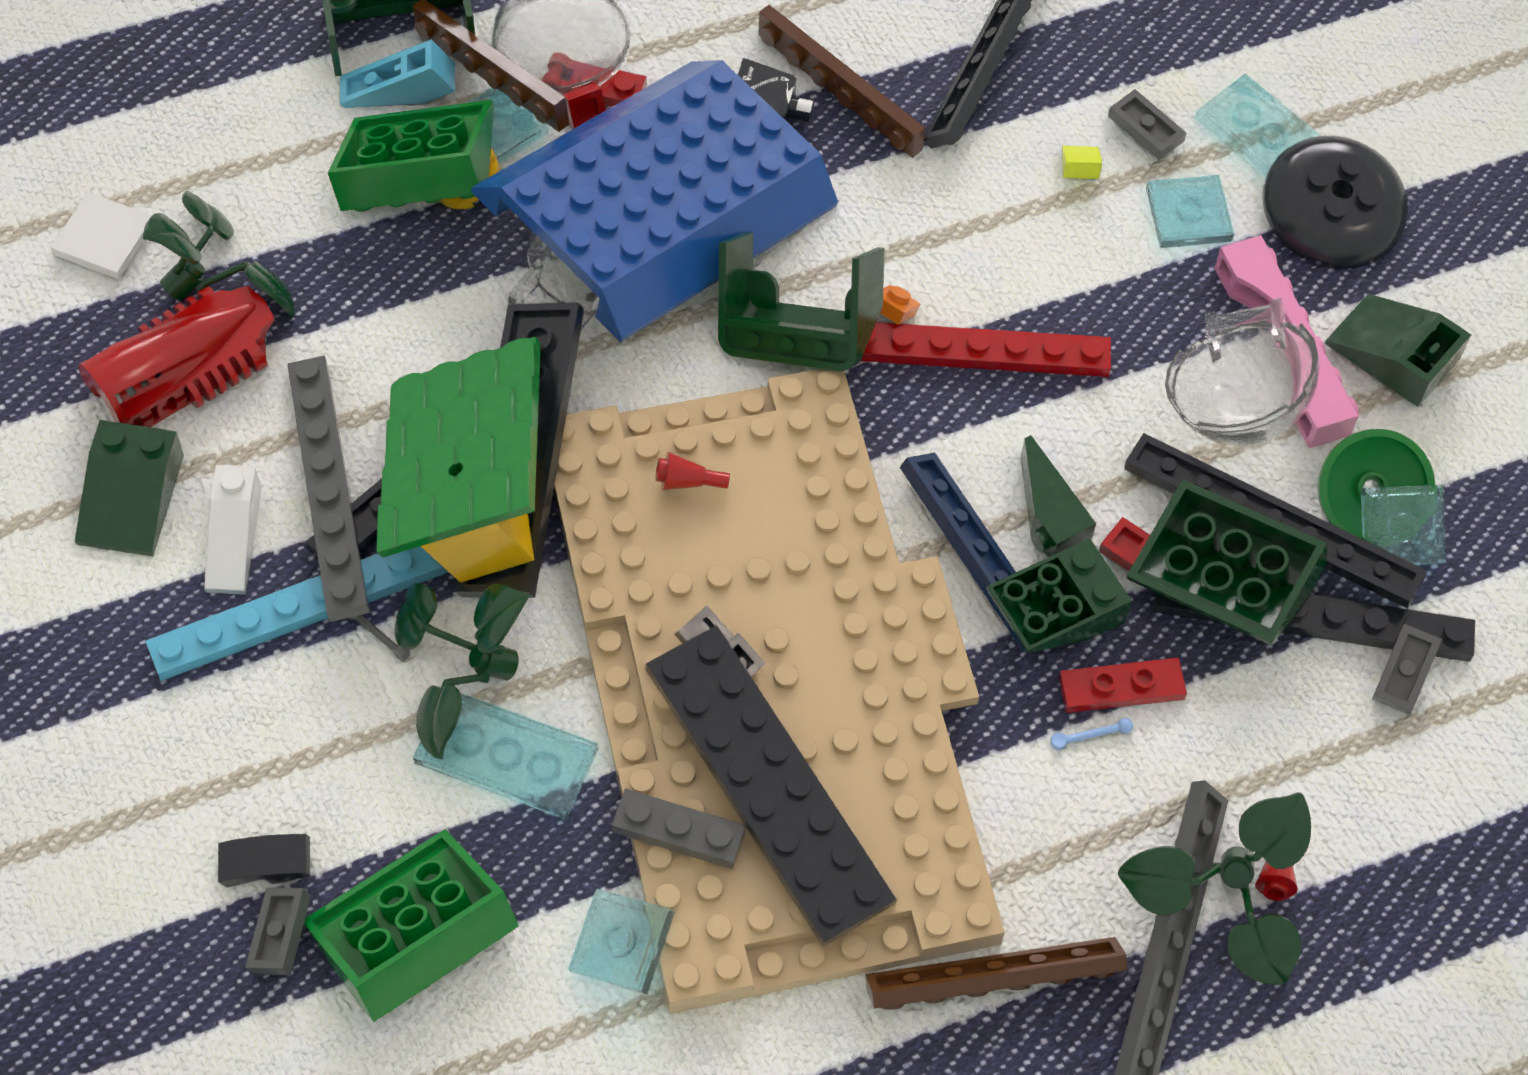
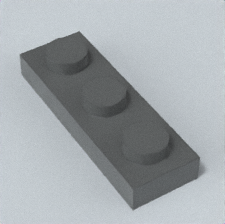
M625 788L611 825V831L733 869L746 832V825Z

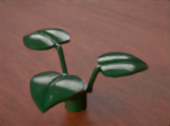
M185 191L182 195V203L194 218L206 225V232L196 246L189 241L187 233L168 216L162 213H155L149 218L144 228L143 240L161 244L181 257L176 265L160 280L162 287L171 297L183 302L195 288L200 291L233 274L244 271L255 285L273 298L288 313L290 320L295 316L293 297L287 285L275 273L259 262L254 261L252 264L242 262L204 280L203 275L206 270L200 263L202 259L201 250L214 232L223 239L229 240L234 235V230L230 221L219 210L207 204L199 196L189 191Z
M415 583L407 589L405 601L401 604L395 621L394 631L398 645L407 650L414 649L421 643L426 631L471 650L469 664L477 673L475 675L445 679L441 687L432 685L423 695L417 711L416 728L422 745L433 757L443 760L445 746L460 716L462 698L460 691L455 685L473 682L487 684L490 677L508 681L515 675L519 663L518 653L516 650L500 644L530 597L528 593L503 584L490 585L480 597L474 612V625L478 629L475 633L477 644H474L429 624L437 610L436 595L429 586Z
M1297 792L1287 796L1264 799L1247 808L1239 821V838L1244 847L1235 846L1227 849L1221 857V863H1213L1212 868L1198 877H1192L1195 869L1193 857L1185 850L1173 846H1159L1137 853L1119 867L1118 876L1133 898L1145 910L1158 915H1171L1183 910L1189 904L1192 896L1190 886H1198L1214 875L1220 874L1222 881L1227 886L1241 890L1246 918L1249 923L1236 925L1228 933L1227 947L1231 960L1241 972L1253 980L1265 984L1282 985L1288 982L1300 957V935L1296 926L1289 919L1278 914H1265L1256 921L1249 884L1254 878L1255 862L1259 861L1262 857L1273 868L1285 869L1299 862L1306 853L1311 837V816L1305 796L1301 792Z

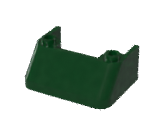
M322 0L335 76H341L342 71L334 23L413 12L412 5L420 0ZM426 0L436 8L460 6L464 27L475 34L470 0Z
M745 232L719 242L718 341L725 353L733 357L833 371H846L854 367L863 356L883 308L885 248L877 247L852 258L851 289L845 297V311L780 303L779 285L775 277L766 271L753 270V232Z

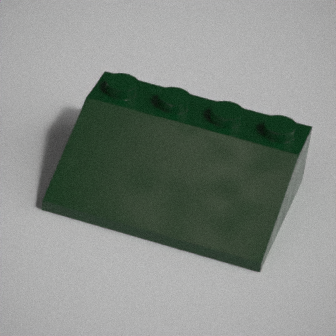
M1182 479L1126 577L1129 581L1272 646L1308 598L1327 564V542Z

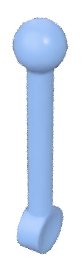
M1122 718L1117 724L1071 735L1058 732L1053 734L1050 743L1053 749L1063 750L1068 743L1115 732L1128 734L1133 729V723L1128 718Z

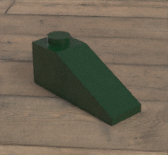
M1032 435L1024 438L1020 460L1030 536L1035 548L1041 553L1044 552L1047 557H1050L1090 538L1092 540L1096 522Z

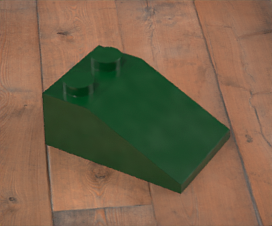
M99 420L88 455L75 534L76 545L154 556L184 458L177 431Z

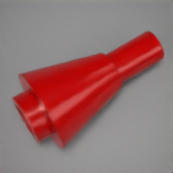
M668 451L666 459H658L655 481L662 482V490L702 487V485L728 489L730 473L706 470L705 467Z
M1265 861L1255 883L1256 889L1267 899L1273 901H1283L1294 896L1298 891L1294 867L1276 869Z

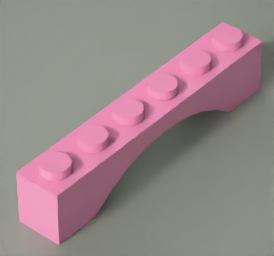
M1261 235L1220 247L1214 269L1230 298L1246 305L1263 317L1279 334L1290 352L1298 380L1297 405L1293 419L1308 447H1316L1351 435L1359 417L1358 406L1352 397H1348L1342 386L1339 370L1336 367H1332L1328 360L1322 339L1319 336H1315L1309 324L1307 311L1304 307L1299 306L1295 299L1292 284L1281 273L1274 250L1267 247Z

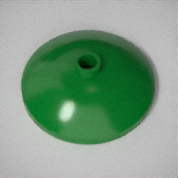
M1387 429L1362 430L1341 440L1325 458L1318 478L1319 503L1327 521L1375 546L1392 545L1414 534L1427 519L1435 498L1434 472L1424 451L1407 436ZM1368 480L1374 484V491L1369 495L1363 489L1364 483Z

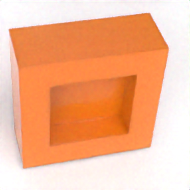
M890 284L883 288V308L880 314L900 325L915 317L921 303L911 298L907 290Z

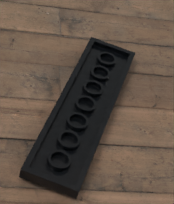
M579 302L508 304L500 348L513 340L536 337L541 342L535 511L528 513L534 561L461 583L457 581L456 592L461 597L480 598L483 592L493 584H503L526 592L530 595L529 598H535L584 315V308Z
M718 625L646 663L645 670L823 947L895 905L896 897Z

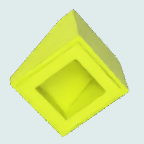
M1062 145L1063 178L1099 179L1102 168L1099 147Z

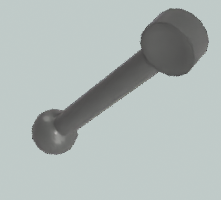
M363 615L348 618L349 620L359 622L393 651L400 661L404 662L410 657L406 649L393 642Z

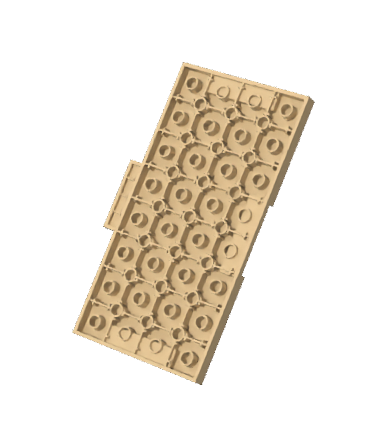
M816 369L768 378L767 387L622 413H618L617 405L567 414L554 485V495L621 798L626 788L744 824L645 670L646 663L682 644L674 634L704 607L708 606L734 636L739 633L765 662L751 676L897 899L892 907L823 947L747 828L733 869L630 838L669 1014L1001 945L1005 931L942 711L978 704L979 694L938 556L903 563L898 561L845 372ZM669 451L705 467L706 470L730 473L728 489L702 485V487L662 490V482L655 481L658 459H666L667 452Z

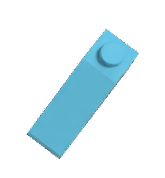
M432 39L340 76V105L344 108L425 104L455 92V62Z

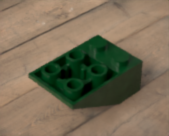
M1367 294L1326 339L1325 344L1419 407L1461 359L1472 334L1440 313Z
M1090 538L986 587V590L1027 653L1090 640L1122 625L1126 621L1132 602Z

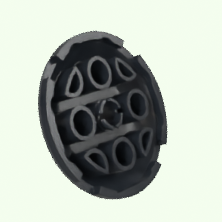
M1317 136L1295 143L1283 151L1273 162L1263 186L1264 212L1275 235L1296 255L1301 258L1306 255L1312 259L1324 262V267L1350 269L1371 264L1385 256L1396 245L1406 226L1408 201L1403 182L1397 171L1376 150L1350 138Z

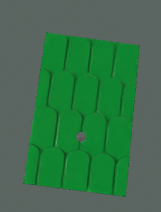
M536 337L516 339L501 348L479 351L467 359L458 362H444L430 371L407 374L393 382L390 388V416L386 427L385 466L382 470L381 505H378L377 553L382 558L421 546L460 583L534 561L528 513L535 511L541 342Z

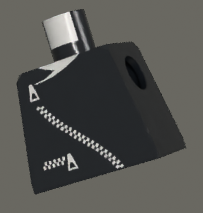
M746 58L742 59L738 75L788 123L790 118L810 122L814 101L796 97L797 78L794 75Z

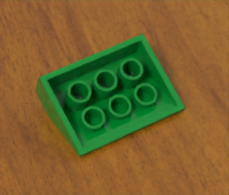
M486 100L354 118L328 171L340 211L355 210L357 212H364L373 207L389 205L390 207L397 208L413 202L435 203L445 198L460 197L462 199H469L475 197L471 192L472 187L489 177L494 114L493 101Z
M446 829L305 918L304 927L354 999L373 1022L393 1011L396 1007L428 988L431 984L519 927L504 891Z

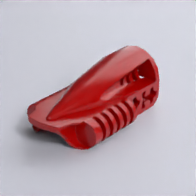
M248 285L232 291L220 290L216 293L211 287L207 286L197 292L198 301L195 297L190 296L185 299L187 307L182 303L173 306L175 315L170 310H166L161 313L163 322L158 317L149 320L151 329L144 323L138 327L139 334L119 341L92 358L78 364L82 380L95 396L104 399L113 420L118 423L152 427L190 403L198 409L204 405L202 396L206 400L211 401L216 398L214 389L218 393L223 394L228 391L226 382L232 387L240 383L238 374L242 379L246 380L252 376L250 368L257 373L268 366L265 336L275 319L265 300ZM160 373L161 376L156 379L154 375ZM146 380L149 385L142 388L140 382ZM129 387H132L135 391V394L129 397L126 391ZM115 394L123 401L121 404H119Z

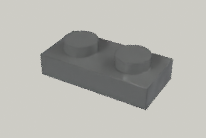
M1136 89L1109 109L1108 117L1158 160H1161L1185 141L1186 132Z
M1403 624L1372 699L1410 715L1442 639Z
M266 888L245 966L252 974L291 975L311 894L304 888Z

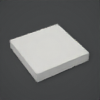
M87 192L50 247L52 254L120 280L145 241L143 240L144 228L152 215Z

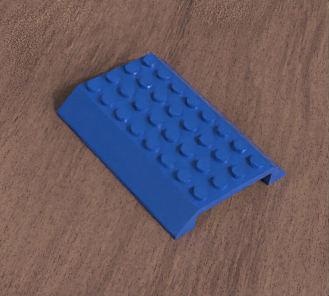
M723 60L691 61L476 184L471 190L495 216L510 208L600 298L595 318L620 343L719 281V242L745 232H753L754 259L832 210L838 204L822 155Z

